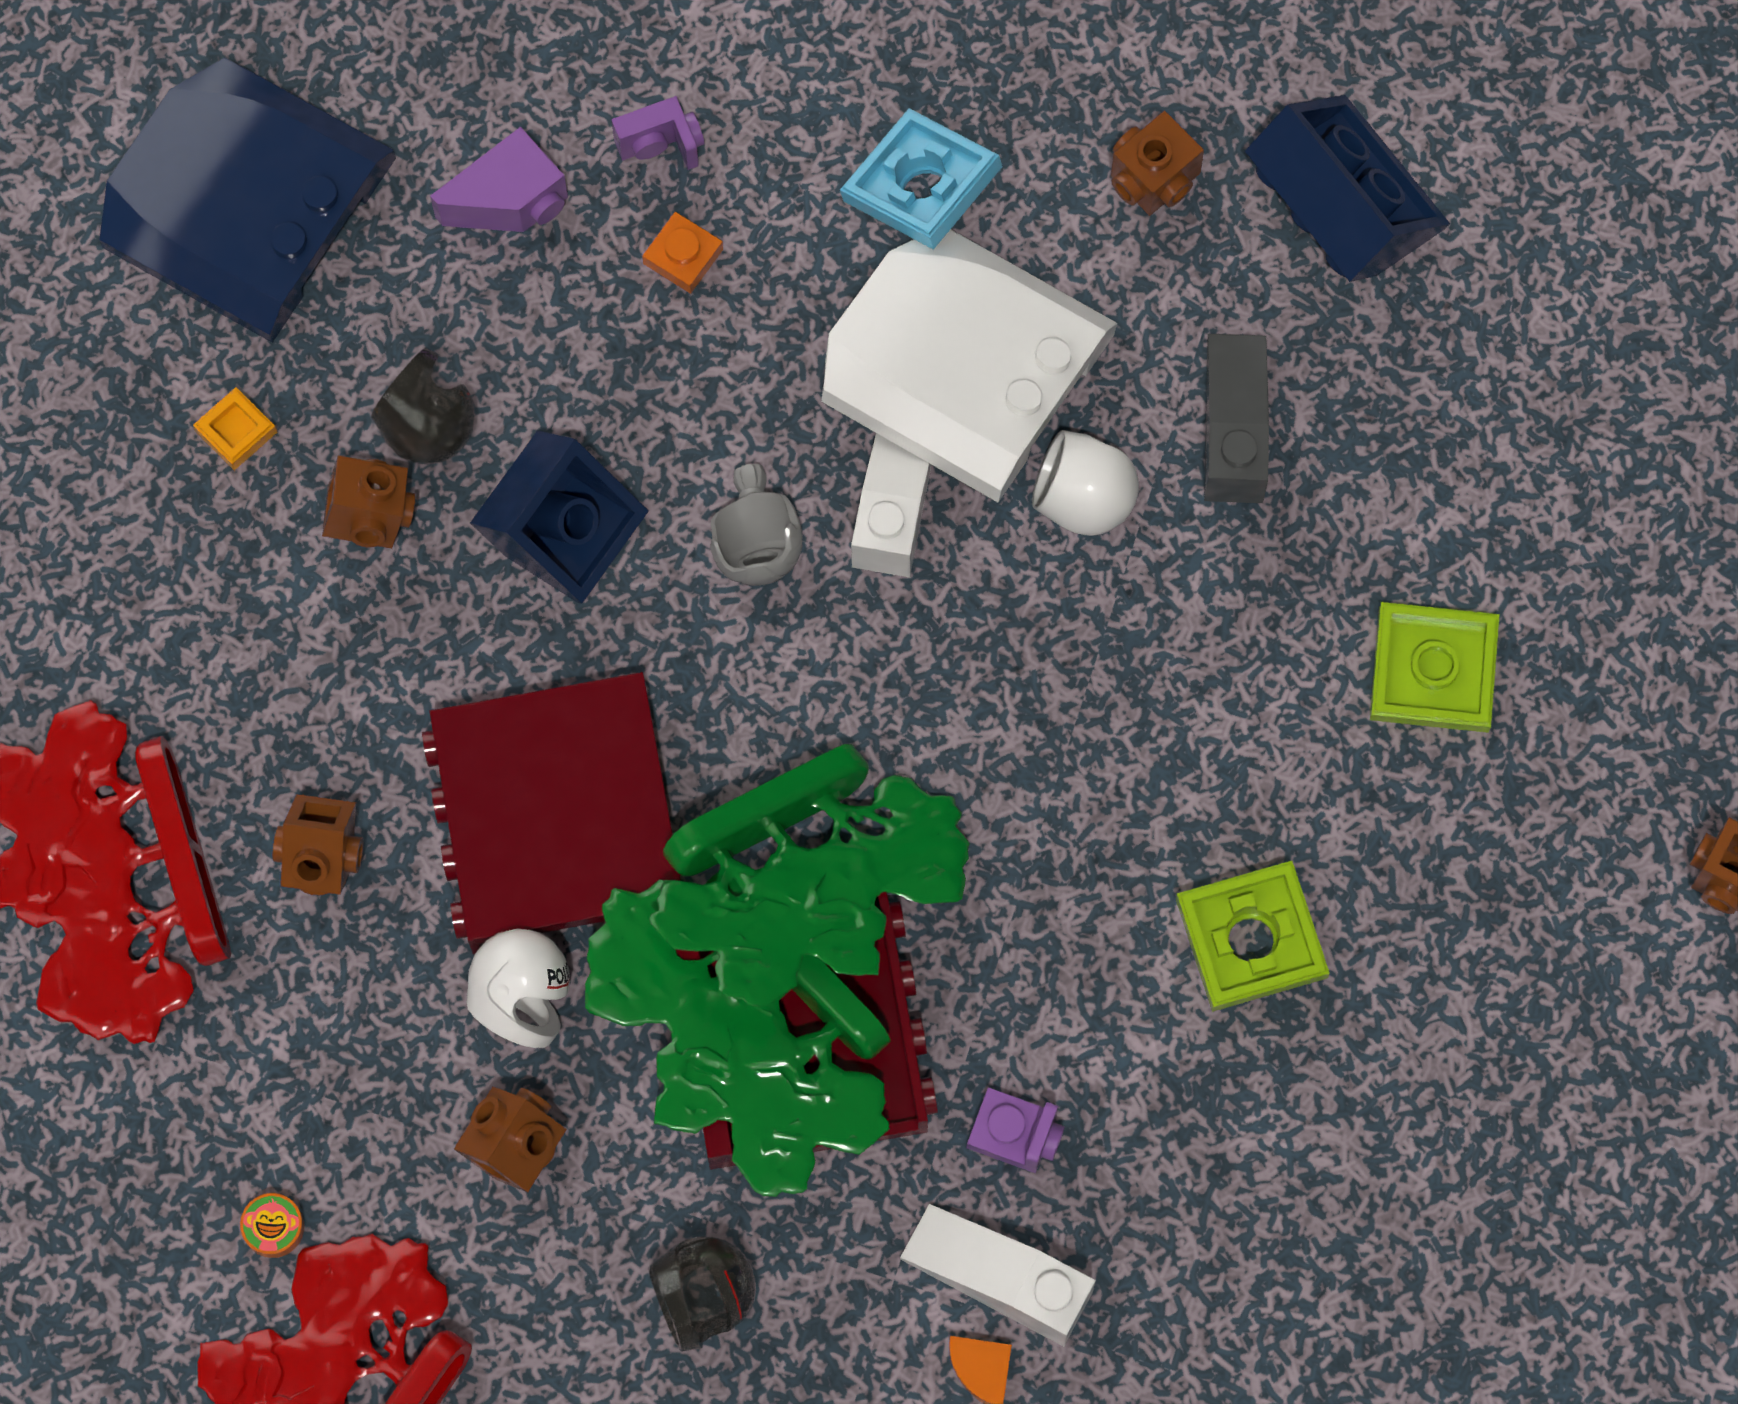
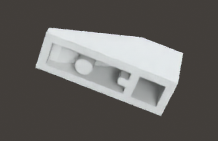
M877 433L863 484L851 544L852 568L910 577L931 464Z
M931 1204L928 1205L900 1257V1260L1063 1347L1087 1305L1096 1281L1035 1248Z

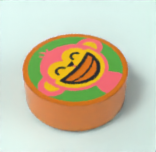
M267 1193L254 1198L245 1207L241 1216L240 1230L243 1239L255 1253L263 1257L278 1258L289 1254L299 1245L304 1234L305 1225L302 1213L290 1198L282 1194Z

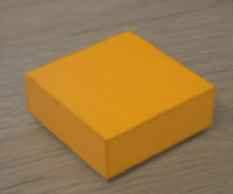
M237 387L193 424L195 432L234 471L277 433L275 425Z

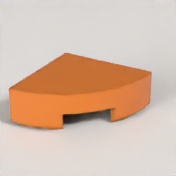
M950 1336V1360L961 1384L977 1400L984 1404H1003L1012 1345Z

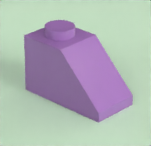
M519 127L430 195L435 218L442 226L524 232L536 222L539 225H543L555 218L564 207V200L568 198L564 174L529 135Z

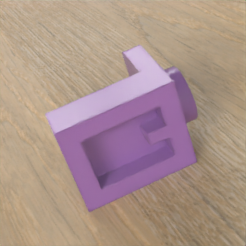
M677 96L611 119L614 142L622 161L634 156L641 160L655 157L665 151L668 144L676 141L687 170L699 166L697 147L704 145V138L695 114L690 112L684 115Z
M988 1087L967 1142V1149L1036 1173L1041 1158L1053 1161L1065 1126L1055 1123L1058 1111L1057 1105L1046 1102L1045 1107H1041Z

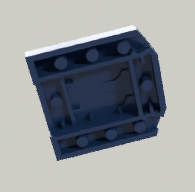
M224 57L169 89L109 176L106 183L99 240L105 250L273 343L304 297L301 290L302 286L359 201L364 204L367 203L395 161V152L388 146Z

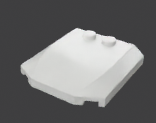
M950 229L934 250L913 239L889 251L829 333L821 402L994 501L999 502L1027 462L1031 447L1081 375L1086 376L1114 336L1117 323Z

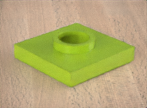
M1292 860L1176 894V902L1212 1012L1321 981L1329 977L1330 972ZM1247 919H1254L1264 923L1273 936V946L1270 953L1263 958L1249 959L1248 961L1238 958L1233 953L1234 950L1231 948L1228 938L1235 924Z

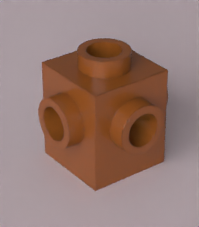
M1164 110L1142 130L1137 126L1133 127L1116 142L1113 147L1112 185L1126 203L1132 206L1137 203L1151 216L1162 205L1165 204L1169 208L1173 207L1188 194L1193 186L1192 180L1201 173L1204 149Z
M338 455L327 487L322 536L351 541L362 547L379 546L392 549L399 527L409 528L414 512L415 493L406 492L408 468L389 465L377 459L361 460Z
M296 794L283 826L277 827L273 843V862L282 863L281 887L300 889L310 895H325L328 893L341 895L349 873L359 872L363 857L364 839L363 837L354 836L356 802Z
M1729 817L1717 837L1706 833L1690 862L1691 866L1699 869L1691 888L1702 893V900L1712 908L1723 913L1734 914L1735 911L1738 912V874L1726 867H1733L1738 870V821Z
M492 1086L486 1098L474 1109L471 1122L454 1150L495 1180L529 1192L542 1169L552 1160L556 1146L567 1129L547 1115L552 1106L535 1093L521 1087L515 1095Z

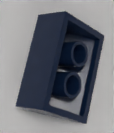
M1346 95L1287 104L1245 150V153L1256 165V173L1261 181L1278 192L1290 207L1294 222L1302 230L1310 233L1326 252V260L1331 268L1341 276L1346 277L1349 282L1379 275L1450 225L1449 221Z

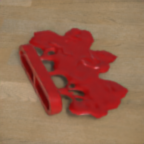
M90 700L54 715L42 754L35 755L27 747L7 746L0 743V823L17 834L13 847L3 851L0 855V908L6 906L13 907L17 918L33 927L39 928L55 921L64 930L65 937L58 950L50 956L42 969L36 1001L39 1011L59 1022H72L80 1033L91 1035L97 1040L121 1033L133 1044L142 1041L152 1043L155 1042L161 1019L172 1011L184 1008L194 991L189 973L181 964L171 962L164 956L167 938L175 925H180L184 928L188 944L195 959L204 966L230 959V944L179 768L168 741L164 736H159L138 744L135 751V759L142 783L134 786L117 777L116 762L127 740L126 724L115 719L111 714L99 713L97 704ZM111 786L116 795L99 799L95 792L99 787ZM147 799L159 843L142 849L135 844L134 839L121 827L120 817L138 800ZM164 859L175 901L168 907L154 912L136 902L131 890L130 880L131 875L138 866ZM131 912L142 913L146 919L134 925L127 916ZM150 926L155 927L156 932L147 935L149 943H153V945L139 960H132L129 956V947L138 933ZM158 957L160 968L154 973H147L145 967L152 958Z
M369 1234L363 1237H351L340 1245L327 1242L302 1249L297 1257L291 1288L295 1307L299 1310L301 1330L294 1337L288 1339L282 1338L272 1329H264L247 1334L242 1342L238 1344H233L229 1340L200 1343V1357L197 1362L198 1387L206 1391L207 1396L215 1404H345L347 1393L358 1379L369 1374L383 1372L397 1386L385 1404H440L464 1370L471 1355L472 1345L456 1333L443 1330L426 1344L412 1365L406 1364L404 1344L407 1331L414 1327H426L442 1317L448 1306L446 1286L436 1280L427 1270L428 1245L426 1243L417 1244L410 1238H407L390 1246L374 1234ZM396 1310L403 1312L407 1318L401 1329L394 1323L392 1314ZM378 1319L383 1320L392 1340L387 1341L383 1349L390 1353L386 1358H383L373 1348L370 1339V1326ZM368 1355L374 1360L375 1365L370 1368L358 1367L356 1361Z

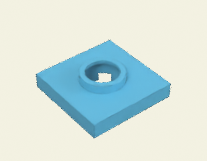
M909 108L843 185L840 192L845 203L934 250L1000 171L1002 163L998 154ZM931 173L941 178L935 186L930 188L932 195L926 198L916 199L914 192L904 190L907 183L913 177L920 174Z

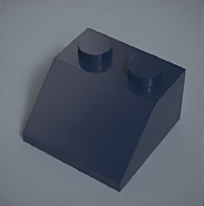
M537 430L470 524L505 557L577 603L582 604L649 510L576 439Z

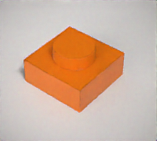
M674 212L642 255L643 264L691 294L723 251V241L677 212Z

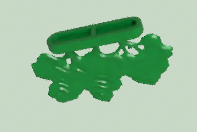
M852 744L838 746L691 820L676 831L663 849V856L675 871L681 876H694L720 864L717 881L704 885L685 881H672L662 884L661 893L657 899L659 911L651 914L649 921L673 949L716 951L720 955L715 965V971L719 980V991L721 994L733 999H743L748 1005L756 1007L770 1006L789 990L797 986V973L800 970L804 955L817 956L825 964L830 965L835 973L857 976L865 974L878 975L880 953L874 945L876 940L883 937L887 921L886 916L874 905L878 895L882 892L892 893L921 904L958 902L963 898L966 877L962 868L969 859L968 848L970 842L956 827L962 812L956 806L955 798L945 795H928L912 778L892 775L880 781L874 790L875 800L872 805L852 806L840 803V801L853 794L863 784L868 775L869 765ZM886 807L890 809L893 816L890 819L879 816L874 810ZM822 810L834 820L833 833L830 839L816 848L807 849L797 846L785 831V829ZM864 816L883 825L886 830L882 835L878 836L858 831L848 822V818L853 817L859 823L864 820ZM842 828H845L852 834L848 843H844L840 839L839 832ZM770 837L778 844L776 852L770 855L763 868L754 870L748 865L733 859V856ZM734 878L743 890L740 896H735L729 891L728 883Z
M719 871L707 880L705 884L717 881ZM735 878L728 883L729 891L733 895L740 896L743 893ZM658 880L649 889L639 894L614 888L611 891L610 898L602 904V912L606 923L588 938L589 949L586 958L591 972L585 982V1008L590 1014L621 1026L661 1023L666 1024L671 1031L672 1042L661 1049L656 1057L657 1078L664 1084V1091L656 1099L654 1124L667 1126L671 1130L696 1134L703 1127L710 1126L717 1120L729 1121L732 1124V1141L734 1144L732 1162L739 1168L756 1193L769 1197H776L781 1192L789 1194L803 1193L807 1189V1182L815 1167L816 1160L813 1148L816 1145H823L838 1151L860 1155L890 1129L889 1121L882 1115L886 1103L884 1083L872 1074L842 1070L832 1063L831 1043L838 1037L857 1056L863 1059H871L891 1042L890 1037L873 1013L817 956L804 955L800 970L797 973V986L792 988V990L826 1025L821 1031L796 1038L788 1032L785 1016L780 1011L779 1000L782 997L770 1006L756 1007L748 1005L743 999H733L722 995L719 991L718 977L711 978L707 967L714 961H717L720 955L714 951L701 960H683L677 956L676 950L664 940L650 923L649 918L651 914L659 911L657 899L660 896L662 884L678 880ZM816 1054L820 1061L819 1068L813 1074H806L803 1066Z

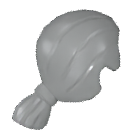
M760 464L742 465L734 470L733 483L740 493L739 499L719 510L711 519L712 539L710 549L717 567L730 580L749 586L768 585L783 578L797 564L803 548L802 527L795 507L786 495L764 491L767 478L763 466Z

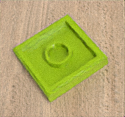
M1381 602L1378 614L1370 720L1489 733L1492 721L1500 614Z

